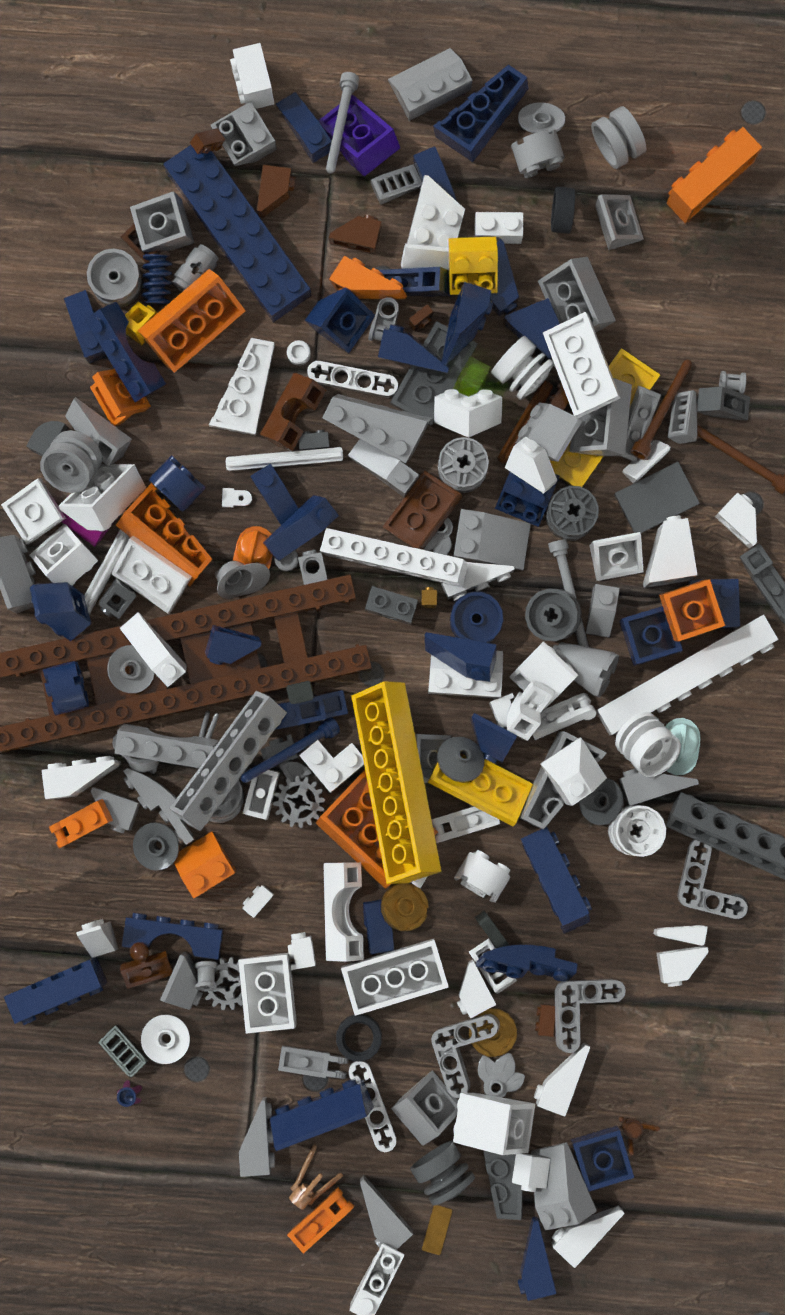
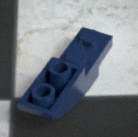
M343 690L316 695L312 700L302 703L291 704L289 701L278 703L287 713L276 729L348 714Z
M512 945L496 948L483 953L476 962V967L483 968L486 972H500L515 979L522 978L530 971L534 975L551 976L557 981H569L577 972V963L555 958L556 949L537 945Z

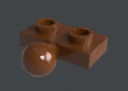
M134 943L130 948V956L134 961L119 965L127 989L171 976L173 968L167 952L164 951L148 956L149 948L145 943Z

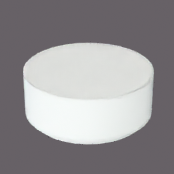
M300 340L292 342L287 348L289 361L299 366L306 364L311 356L308 344Z

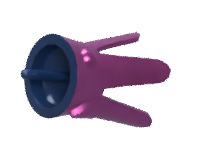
M125 1081L123 1088L117 1091L118 1103L124 1107L139 1103L141 1099L137 1098L136 1095L141 1091L142 1086L137 1085L130 1088V1081Z

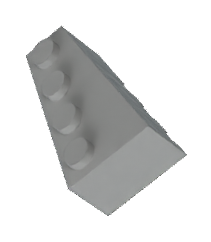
M340 394L332 397L322 417L404 463L411 459L432 419Z
M558 731L545 760L578 738L565 731ZM584 741L596 762L598 763L600 759L602 760L606 752ZM542 766L534 780L519 818L538 828L544 829L565 802Z

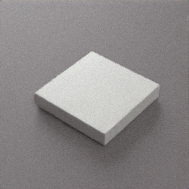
M41 478L36 479L1 504L25 544L32 543L66 519Z

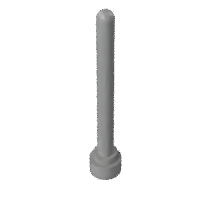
M344 72L340 79L339 85L343 92L326 165L328 173H333L336 169L351 95L357 90L360 80L359 76L352 72Z
M567 539L548 543L550 553H553V556L557 558L565 591L573 594L576 598L566 554H568L567 549L569 548ZM581 618V623L575 632L578 645L589 647Z

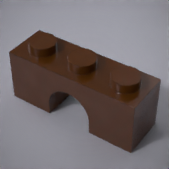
M293 373L260 435L272 444L293 452L304 432L295 425L298 414L304 409L316 410L326 389L311 378Z

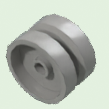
M620 106L610 112L609 119L601 117L592 122L591 128L595 142L606 161L614 169L627 164L629 157L637 158L646 153L647 147L643 133L633 115L624 106Z
M115 248L103 250L96 254L88 265V284L97 299L107 306L117 301L120 307H126L135 302L141 294L142 274L133 257L125 251Z
M64 431L55 437L50 447L43 454L40 461L41 472L44 478L60 491L68 493L81 492L88 486L92 477L102 463V454L98 445L89 436L77 431Z

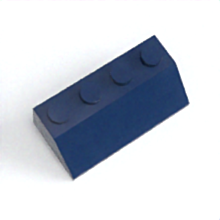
M354 1078L342 1083L343 1087L337 1090L330 1087L319 1092V1097L312 1099L311 1096H307L298 1100V1105L289 1107L286 1104L275 1109L276 1113L270 1118L275 1150H281L367 1117L374 1108L364 1080L356 1082Z

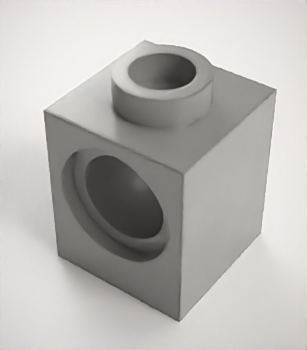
M316 550L303 552L302 557H298L304 585L328 580L321 552L317 553ZM310 562L319 564L320 567L317 573L310 574L306 571V567Z

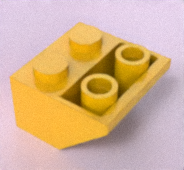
M496 237L448 238L450 295H459L464 282L489 289L491 293H497L498 248Z

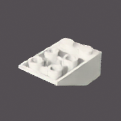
M104 756L96 758L95 763H90V760L84 759L72 761V766H67L66 763L48 764V769L42 770L45 799L78 796L119 767L121 761L114 760V757Z

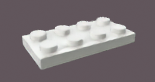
M586 312L543 332L574 417L578 419L620 399L592 322Z

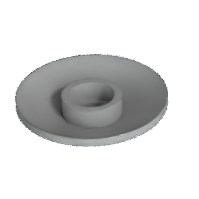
M532 103L520 110L518 121L521 127L534 134L548 130L549 134H552L553 129L556 132L562 129L565 124V115L560 108L552 104Z
M133 645L117 649L109 659L107 667L108 676L118 690L131 694L145 690L151 684L154 672ZM126 666L132 669L130 675L125 672Z

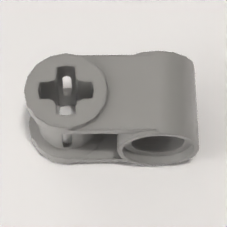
M386 297L379 302L375 318L371 324L369 341L373 339L381 341L384 328H390V324L396 325L399 316V306L395 299ZM390 305L394 307L395 311L392 315H385L382 313L383 307Z

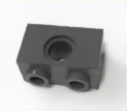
M372 586L365 612L411 625L418 600Z

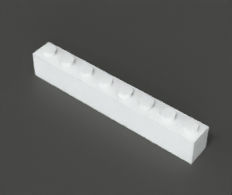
M762 615L597 709L596 713L609 736L614 733L617 736L620 728L634 715L642 712L651 713L656 709L658 713L671 707L669 702L675 698L681 701L692 695L690 690L696 686L702 689L713 683L710 678L719 674L720 677H723L733 671L731 666L739 662L742 666L753 660L752 654L760 650L763 654L774 648L773 642L777 641L778 638L766 617Z

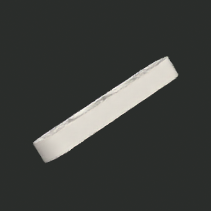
M323 361L312 362L307 370L309 378L324 386L383 398L393 397L398 390L397 380L387 374ZM317 367H321L322 372L329 373L328 369H333L331 381H327V375H320L319 378H315L312 370L315 371ZM339 371H344L347 373L348 379L344 383H338L334 379L335 374ZM361 376H368L371 379V384L367 388H362L357 383L358 379ZM375 378H379L378 384L384 385L386 381H390L394 389L384 392V387L377 386V391L373 390Z
M354 1061L349 1068L350 1079L355 1078L356 1082L360 1081V1076L358 1074L354 1075L353 1072L356 1070V1065H360L361 1068L365 1067L367 1069L364 1072L365 1081L369 1078L371 1079V1082L365 1083V1085L375 1091V1097L372 1100L374 1108L365 1117L374 1144L378 1150L389 1152L396 1145V1135L372 1070L366 1061ZM378 1110L383 1113L384 1119L381 1123L375 1124L371 1122L370 1114L373 1111ZM387 1124L389 1128H384V1132L387 1137H392V1140L389 1141V1146L385 1147L384 1143H379L381 1140L380 1130L375 1133L374 1129H380Z

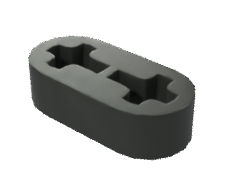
M484 910L474 917L496 948L510 946Z

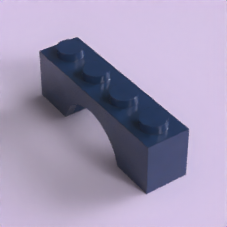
M117 301L99 309L85 319L134 402L166 385L155 364L143 361L130 348L126 338V327L129 321Z
M133 913L132 917L128 916L125 920L122 947L131 948L134 943L143 942L149 948L158 936L171 933L183 937L190 944L195 957L219 959L224 929L218 928L219 924L205 922L204 926L195 925L194 920L181 919L180 923L171 922V917L157 916L156 920L147 919V914Z

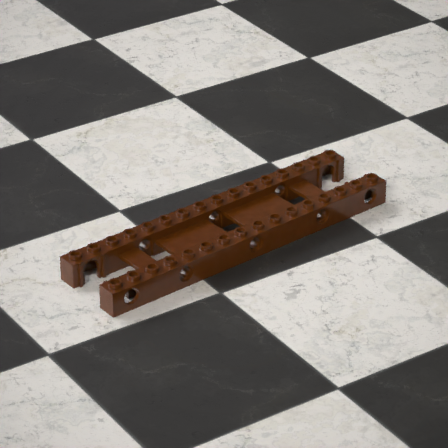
M351 575L146 620L164 641L181 640L190 684L167 689V686L155 673L151 684L145 690L138 693L122 692L112 684L107 670L111 655L123 646L132 645L121 631V626L78 635L71 641L65 638L0 653V678L6 676L25 678V675L40 672L49 716L37 719L26 718L24 722L6 726L0 725V753L121 727L123 724L130 725L250 698L255 691L268 694L285 690L287 685L304 681H310L312 684L372 670L366 645L359 646V644H356V647L331 653L326 651V654L308 658L298 614L313 610L320 612L328 604L342 602V604L350 605L349 602L356 601ZM267 618L275 619L284 663L261 668L257 649L231 664L224 662L223 665H218L210 662V658H207L205 650L213 625L254 635L251 625L254 624V621ZM86 660L96 705L55 716L51 703L53 702L52 696L48 697L44 684L46 680L43 669L70 661ZM126 666L125 672L129 675L131 674L132 669L131 667Z

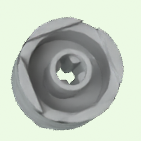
M555 129L552 130V134H549L548 130L540 131L524 137V143L518 145L517 141L511 145L519 172L524 174L525 178L537 175L538 170L546 168L547 171L560 167L559 163L563 162L565 158Z

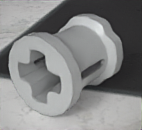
M721 371L719 387L723 386L744 394L746 373L742 372L740 375L726 374L725 371Z
M211 961L195 963V968L198 970V983L195 984V989H216L217 983H215L214 970L217 968V963Z

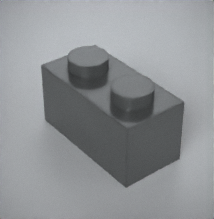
M318 430L316 433L303 432L299 439L300 450L329 448L328 432H325V430Z

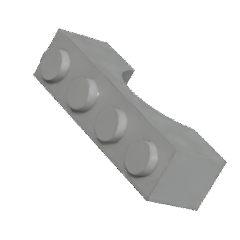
M123 724L117 731L115 754L199 768L219 740L198 736L186 738L169 737L156 734L146 727Z

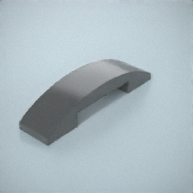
M759 543L739 558L765 600L785 624V582L773 567V561Z

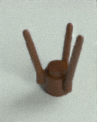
M619 1117V1121L623 1123L622 1130L627 1136L628 1150L631 1156L634 1155L633 1140L639 1138L644 1129L660 1131L659 1126L647 1124L646 1122L640 1123L636 1118L626 1119L625 1117Z

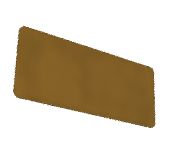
M438 1205L433 1206L422 1246L423 1251L436 1255L441 1254L452 1209Z

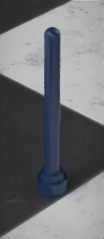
M332 717L325 719L321 722L318 730L241 775L242 782L247 783L317 740L333 738L340 733L339 725Z

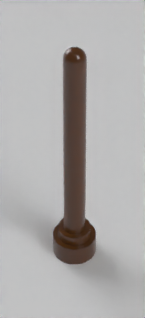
M685 360L682 363L642 439L634 443L630 450L635 457L647 460L651 454L652 445L650 443L692 366L690 360Z
M697 425L698 437L770 481L772 486L775 487L774 490L781 495L785 492V474L781 475L779 473L777 475Z

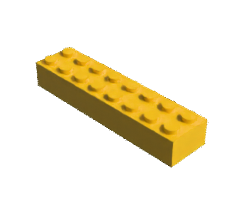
M384 681L352 695V702L386 883H409L441 872V866L406 686L403 682Z

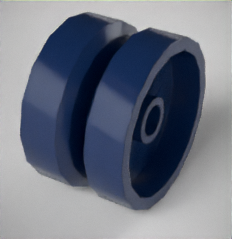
M469 592L460 597L453 605L450 615V628L456 638L490 643L499 634L503 623V612L498 601L491 595L483 592ZM476 614L481 617L479 623L472 621V617H475Z

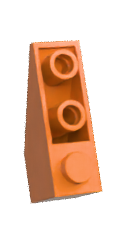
M344 256L329 278L335 289L341 290L346 287L358 299H383L386 297L406 299L407 297L403 290V285L393 278L391 280L384 278L383 273L379 270L366 268L365 264L357 258L351 260Z

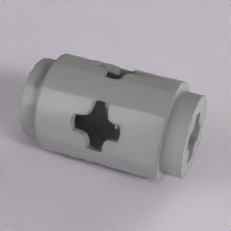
M200 244L191 251L186 258V262L173 275L172 284L179 291L183 292L208 269L212 271L217 266L216 262L218 261L217 255L206 246ZM196 266L199 268L198 273L194 275L192 273V270Z

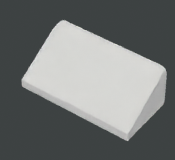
M658 440L651 443L652 452L648 459L641 460L637 458L636 462L632 461L623 469V474L633 484L636 483L670 451L669 445Z

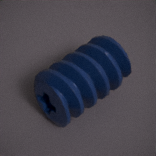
M157 254L143 255V259L149 261V263L143 264V269L149 271L142 274V278L149 281L142 284V288L148 290V292L141 294L142 298L148 300L143 303L169 304L171 302L164 298L165 295L171 294L170 290L165 289V286L172 284L171 281L165 279L166 276L172 275L171 271L166 270V267L173 265L172 262L166 260V257L169 256Z

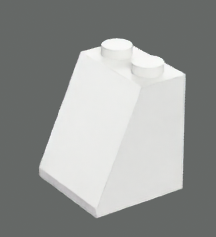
M680 515L666 518L667 520L663 521L662 525L658 528L643 581L644 588L690 581L697 576L688 518L681 519Z
M474 1092L460 1093L457 1103V1119L453 1129L454 1143L500 1155L528 1153L535 1110L534 1103Z

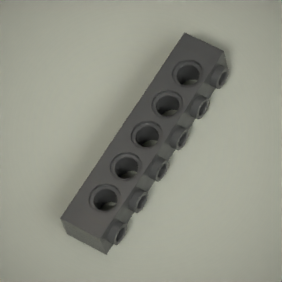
M682 792L673 803L665 825L666 827L785 880V858L783 857L785 856V839L783 836L773 834L762 829L759 825L746 822L734 814L718 809L714 805L697 800L692 795Z

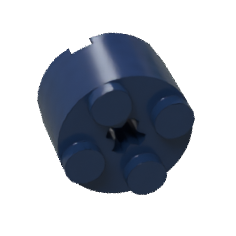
M172 455L149 478L182 512L206 489Z
M76 660L43 669L46 683H44L48 697L52 696L53 702L51 703L55 716L89 706L88 694L83 684L85 682Z

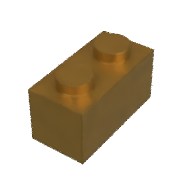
M425 587V590H422L421 608H436L437 590H434L433 587Z

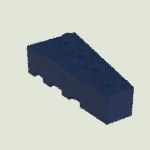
M507 65L486 82L482 89L470 95L465 103L449 112V116L441 122L438 121L433 126L435 137L471 162H474L528 91L527 77L510 65Z
M545 827L521 838L522 846L535 873L539 876L538 879L543 891L549 897L551 908L561 922L560 927L565 934L590 922L588 911L592 908L587 897H581L578 891L581 885L576 875L571 876L567 869L570 863L566 854H560L557 848L560 843L555 832L550 833L548 828Z
M96 956L4 996L14 1024L22 1021V1024L25 1025L37 1020L35 1015L44 1012L46 1016L59 1010L58 1005L66 1002L69 1006L80 1001V996L89 992L90 996L103 991L102 986L108 982Z

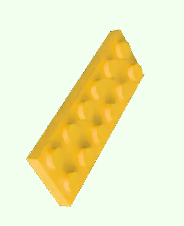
M622 348L609 365L613 378L632 385L630 406L638 386L650 390L660 377L659 373ZM570 441L558 462L550 460L554 473L560 475L559 478L570 486L583 487L604 456L570 452Z

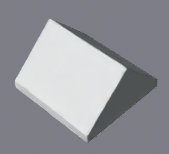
M640 532L595 540L589 545L597 581L644 572Z

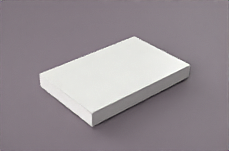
M135 536L129 539L111 573L168 614L175 608L192 577Z

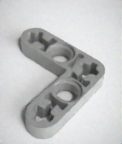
M693 840L687 851L678 889V901L683 906L733 919L743 918L748 908L743 899L703 889L712 848L703 843L706 852L701 853L699 860H704L703 865L698 862H690L691 857L694 859L697 857V851L694 850V846H699L700 841ZM691 866H698L701 870V875L696 880L688 876V870ZM685 881L693 884L699 883L698 889L696 887L692 888V894L695 895V899L690 900L689 903H686V898L683 897V893H688L690 887L685 885ZM710 895H715L719 900L718 906L714 909H710L706 905V899ZM724 897L727 898L725 903L734 905L738 901V905L742 907V910L737 911L736 915L733 914L732 909L724 908V913L721 912L724 906Z
M614 979L569 980L561 981L557 984L555 988L556 1045L560 1050L572 1053L580 1046V1003L618 1002L625 996L626 990L623 983ZM592 984L596 988V994L592 998H587L585 988ZM613 984L614 987L618 988V992L614 993V997L613 994L602 993V988L611 989ZM567 987L572 990V994H568V1002L573 1003V1006H562V1002L567 1003V997L562 995V990H566ZM566 1010H571L573 1020L565 1024L562 1021V1014ZM562 1027L573 1028V1031L568 1030L569 1038L573 1039V1043H569V1047L563 1044V1040L567 1039V1031L562 1030Z
M486 1014L445 1026L435 1031L432 1035L431 1040L447 1091L452 1097L460 1098V1093H467L470 1090V1080L459 1047L491 1038L497 1034L500 1029V1021L495 1015ZM486 1020L488 1023H493L494 1027L491 1029V1032L488 1029L477 1031V1027L483 1026ZM462 1026H467L471 1029L472 1036L470 1039L461 1037L460 1028ZM451 1029H454L455 1038L449 1039L446 1045L438 1041L441 1033L444 1037L453 1034ZM447 1056H452L456 1059L457 1067L455 1069H450L445 1065V1058ZM458 1071H460L461 1074H458L456 1076L458 1083H463L464 1087L461 1089V1092L458 1088L454 1089L453 1085L456 1083L455 1076H452L451 1078L449 1077V1075L454 1074Z

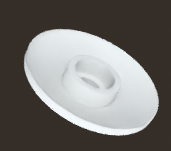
M159 1015L151 1019L144 1027L141 1035V1044L145 1054L151 1060L160 1064H170L178 1061L184 1056L190 1043L187 1026L179 1018L172 1015ZM169 1034L171 1041L168 1043L164 1042L162 1036Z

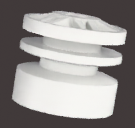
M526 336L521 337L502 356L491 371L501 383H505L510 378H513L514 381L509 390L514 392L521 386L522 388L516 395L520 400L536 391L546 380L554 366V362L551 359L542 366L540 365L546 356L544 353L539 354L535 358L532 357L536 345Z
M642 712L627 720L620 728L615 742L617 750L627 760L631 761L632 765L645 777H655L669 769L676 761L681 748L679 739L650 712Z
M631 805L623 807L617 818L609 823L608 835L610 842L618 851L625 855L644 857L655 853L661 848L665 840L666 827L663 818L654 809L647 806ZM632 826L639 827V830L636 831L637 836L630 834V831L633 830Z

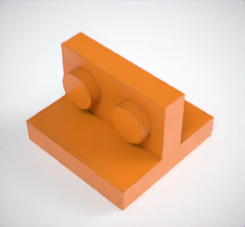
M115 369L97 372L92 377L95 383L90 388L108 420L115 427L120 426L133 414L145 412L151 407L146 397L134 402Z

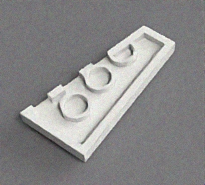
M255 338L250 339L238 364V368L218 405V409L209 423L210 427L256 436L275 346L274 342Z

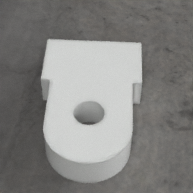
M223 488L222 508L246 507L251 504L252 496L248 491ZM240 496L244 497L242 501L239 500Z

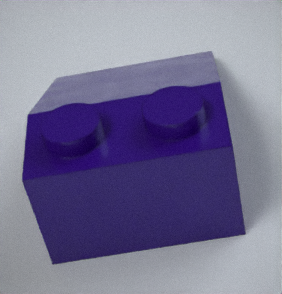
M352 94L339 151L365 177L399 150L400 145L394 129ZM340 104L318 120L331 141Z

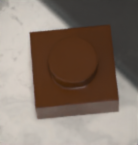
M428 304L409 318V325L414 331L418 328L423 330L431 324L433 310Z

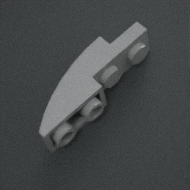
M128 768L123 771L126 774V777L123 778L131 790L135 788L140 796L137 799L144 809L149 808L150 811L160 807V816L166 824L170 822L175 828L174 833L180 844L184 842L186 845H189L196 840L186 823L169 809L177 799L172 792L143 773Z

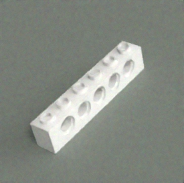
M328 528L325 530L320 549L323 554L329 557L463 587L468 563L464 559Z

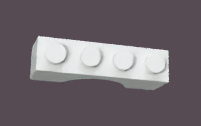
M361 862L324 863L326 961L347 962L364 960L363 935L353 927L349 915L351 897L357 889L362 887Z

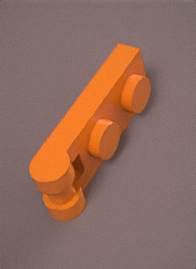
M100 799L49 826L51 833L55 834L58 840L56 844L60 849L108 824L113 819L104 800ZM65 827L67 828V830H68V832H69V836H67V837H66V834H65V832H64V830H63V828H65Z
M339 1187L287 1234L303 1254L354 1208L353 1203L350 1200L347 1201L342 1196L343 1192ZM334 1202L340 1207L336 1213L330 1208Z

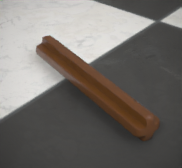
M544 381L537 389L497 457V460L502 464H507L513 446L516 445L515 442L518 439L519 431L530 419L532 409L539 403H545L551 393L553 385L550 382Z

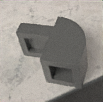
M59 421L43 423L34 431L26 447L30 451L43 456L55 437L61 432L67 431L68 426Z

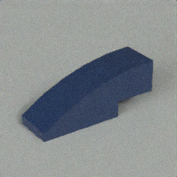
M434 146L413 155V162L422 182L424 175L429 176L456 200L436 147Z

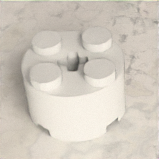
M482 851L469 852L454 879H463L460 883L461 885L482 898L486 894L491 896L489 901L496 903L510 879V869L501 863L496 865L488 861L490 857Z

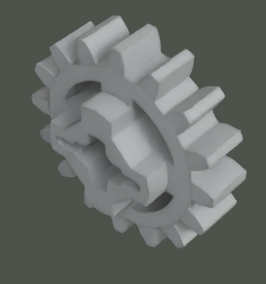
M299 776L295 777V782L287 778V786L279 785V788L282 790L281 793H274V796L278 797L279 801L274 802L273 805L280 808L275 813L276 815H284L281 820L282 822L287 821V819L290 820V827H293L295 822H298L299 827L303 828V822L305 821L310 826L312 825L311 818L314 817L317 820L320 818L317 811H324L320 803L324 802L325 798H319V794L323 790L315 789L316 781L310 785L308 783L309 777H305L303 782L300 781ZM300 785L298 792L292 795L286 793L290 788ZM308 788L313 792L315 802L309 800L307 796ZM302 795L303 801L310 804V806H300L297 809L296 803L288 798L294 799ZM283 801L289 803L292 809L290 815L286 812ZM306 809L312 810V813L307 817L299 818L302 811Z
M221 957L220 964H217V968L214 970V974L217 970H220V977L215 981L217 985L225 981V977L229 981H237L230 986V990L227 989V986L222 985L217 986L213 990H202L209 993L205 998L206 1000L211 998L214 1000L213 1007L218 1003L221 1004V1010H225L227 1005H230L231 1010H234L236 1002L240 1006L243 1005L242 992L239 996L235 997V989L241 985L240 975L236 976L230 972V968H233L240 973L239 962L235 964L234 957H230L228 962H225L224 957ZM214 992H221L225 995V999L218 997Z

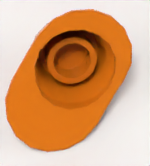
M252 526L245 529L237 540L233 561L241 562L244 565L261 563L270 569L273 555L263 542L271 533L260 526Z

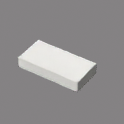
M405 244L401 267L402 269L442 267L448 270V248Z

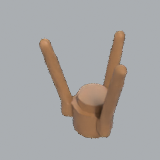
M316 1145L312 1146L296 1182L290 1188L293 1192L289 1199L302 1210L308 1204L312 1205L319 1196L343 1177V1174L339 1173L315 1193L313 1189L322 1179L323 1175L321 1173L318 1174L310 1185L305 1183L300 1185L317 1149Z

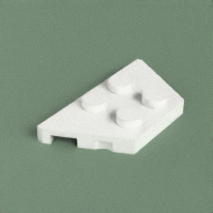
M424 175L407 244L448 248V238H458L465 208L427 175Z

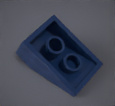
M464 282L450 313L441 361L442 365L446 366L475 338L478 330H483L486 321L484 316L485 314H490L493 306V301L490 300L491 290Z

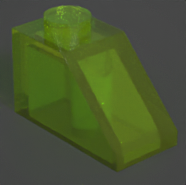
M469 356L453 389L468 397L478 393L486 381L491 367Z

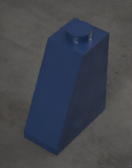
M500 239L497 241L498 291L497 293H491L490 300L493 301L492 309L499 317L504 313L506 315L512 313L518 307L516 303H518L519 299L504 242Z
M549 298L504 317V324L519 339L526 336L536 345L534 352L537 355L541 353L546 355L543 361L546 362L549 359L553 361L543 332L560 323Z

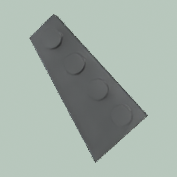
M483 1150L497 1219L522 1220V1185L512 1183L516 1154L500 1155Z

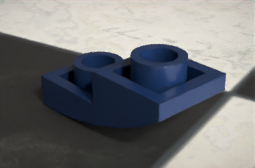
M382 899L363 902L364 925L367 928L368 951L370 954L394 950L392 928L384 920L381 913Z

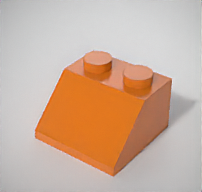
M213 831L179 851L178 857L174 862L181 879L193 899L237 873Z

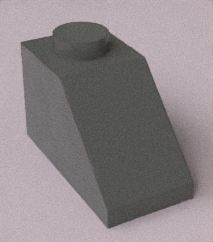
M723 386L699 388L697 412L710 417L748 420L749 396Z

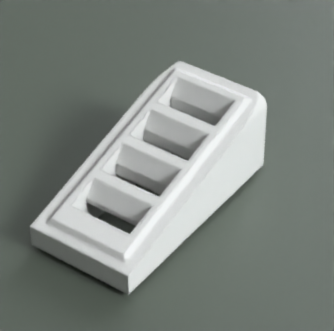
M703 925L664 927L654 929L653 934L659 937L703 946L708 927Z
M487 939L469 951L474 961L477 962L479 959L478 955L489 948L490 950L496 948L490 939ZM480 968L496 994L517 981L515 978L507 977L496 984L495 980L503 976L504 973L496 972L491 976L489 972Z

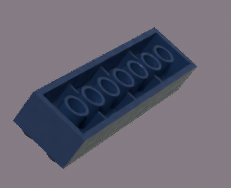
M192 145L163 163L167 175L273 323L312 296L310 287L212 151L207 154H197Z

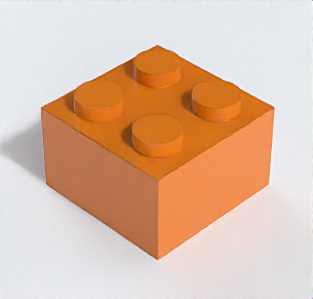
M710 579L659 595L674 641H682L725 626Z

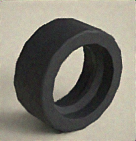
M555 188L551 213V232L570 234L575 209L574 188Z
M354 1014L340 1023L336 1033V1043L339 1051L345 1058L363 1062L371 1059L378 1052L382 1043V1032L379 1024L372 1017L365 1014L356 1016ZM356 1023L367 1025L373 1033L372 1045L363 1052L351 1050L345 1042L347 1029Z

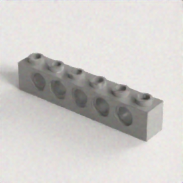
M255 691L169 809L188 825L201 831L219 805L223 803L224 798L232 787L238 782L240 776L252 763L259 750L266 744L270 735L280 725L287 712L271 697Z

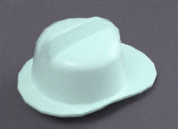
M676 718L670 721L665 728L670 730L679 739L681 748L676 761L666 771L674 775H684L689 773L697 763L700 731L691 720Z

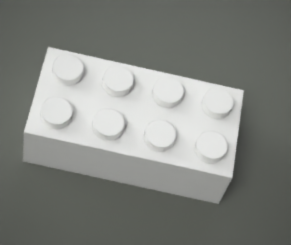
M434 938L341 967L355 1016L448 988Z

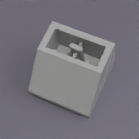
M251 101L210 125L212 129L218 128L225 138L222 146L234 166L257 162L277 150L274 138Z

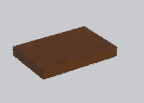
M424 470L383 525V528L408 546L424 550L463 496Z

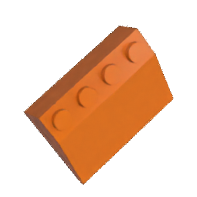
M364 770L320 816L316 824L356 862H361V866L386 889L391 884L386 883L367 776ZM433 827L434 835H436L438 831Z

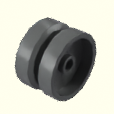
M563 589L539 591L530 599L525 613V619L530 631L544 641H560L569 638L577 631L582 617L579 601L573 594ZM553 610H555V614H558L557 619L551 617Z

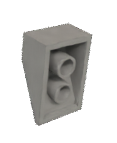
M461 509L453 557L472 563L513 566L514 569L523 571L530 523L489 513Z
M567 1142L531 1151V1155L550 1158L546 1189L536 1188V1192H534L535 1208L545 1230L580 1224L597 1211Z

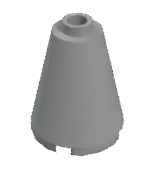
M560 642L559 645L555 644L553 649L556 651V654L565 663L570 664L578 674L574 681L592 695L601 697L610 683L611 673L614 674L619 655L611 651Z

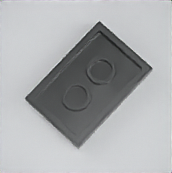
M679 462L614 493L634 533L640 532V534L663 523V521L667 520L666 518L677 516L700 504Z

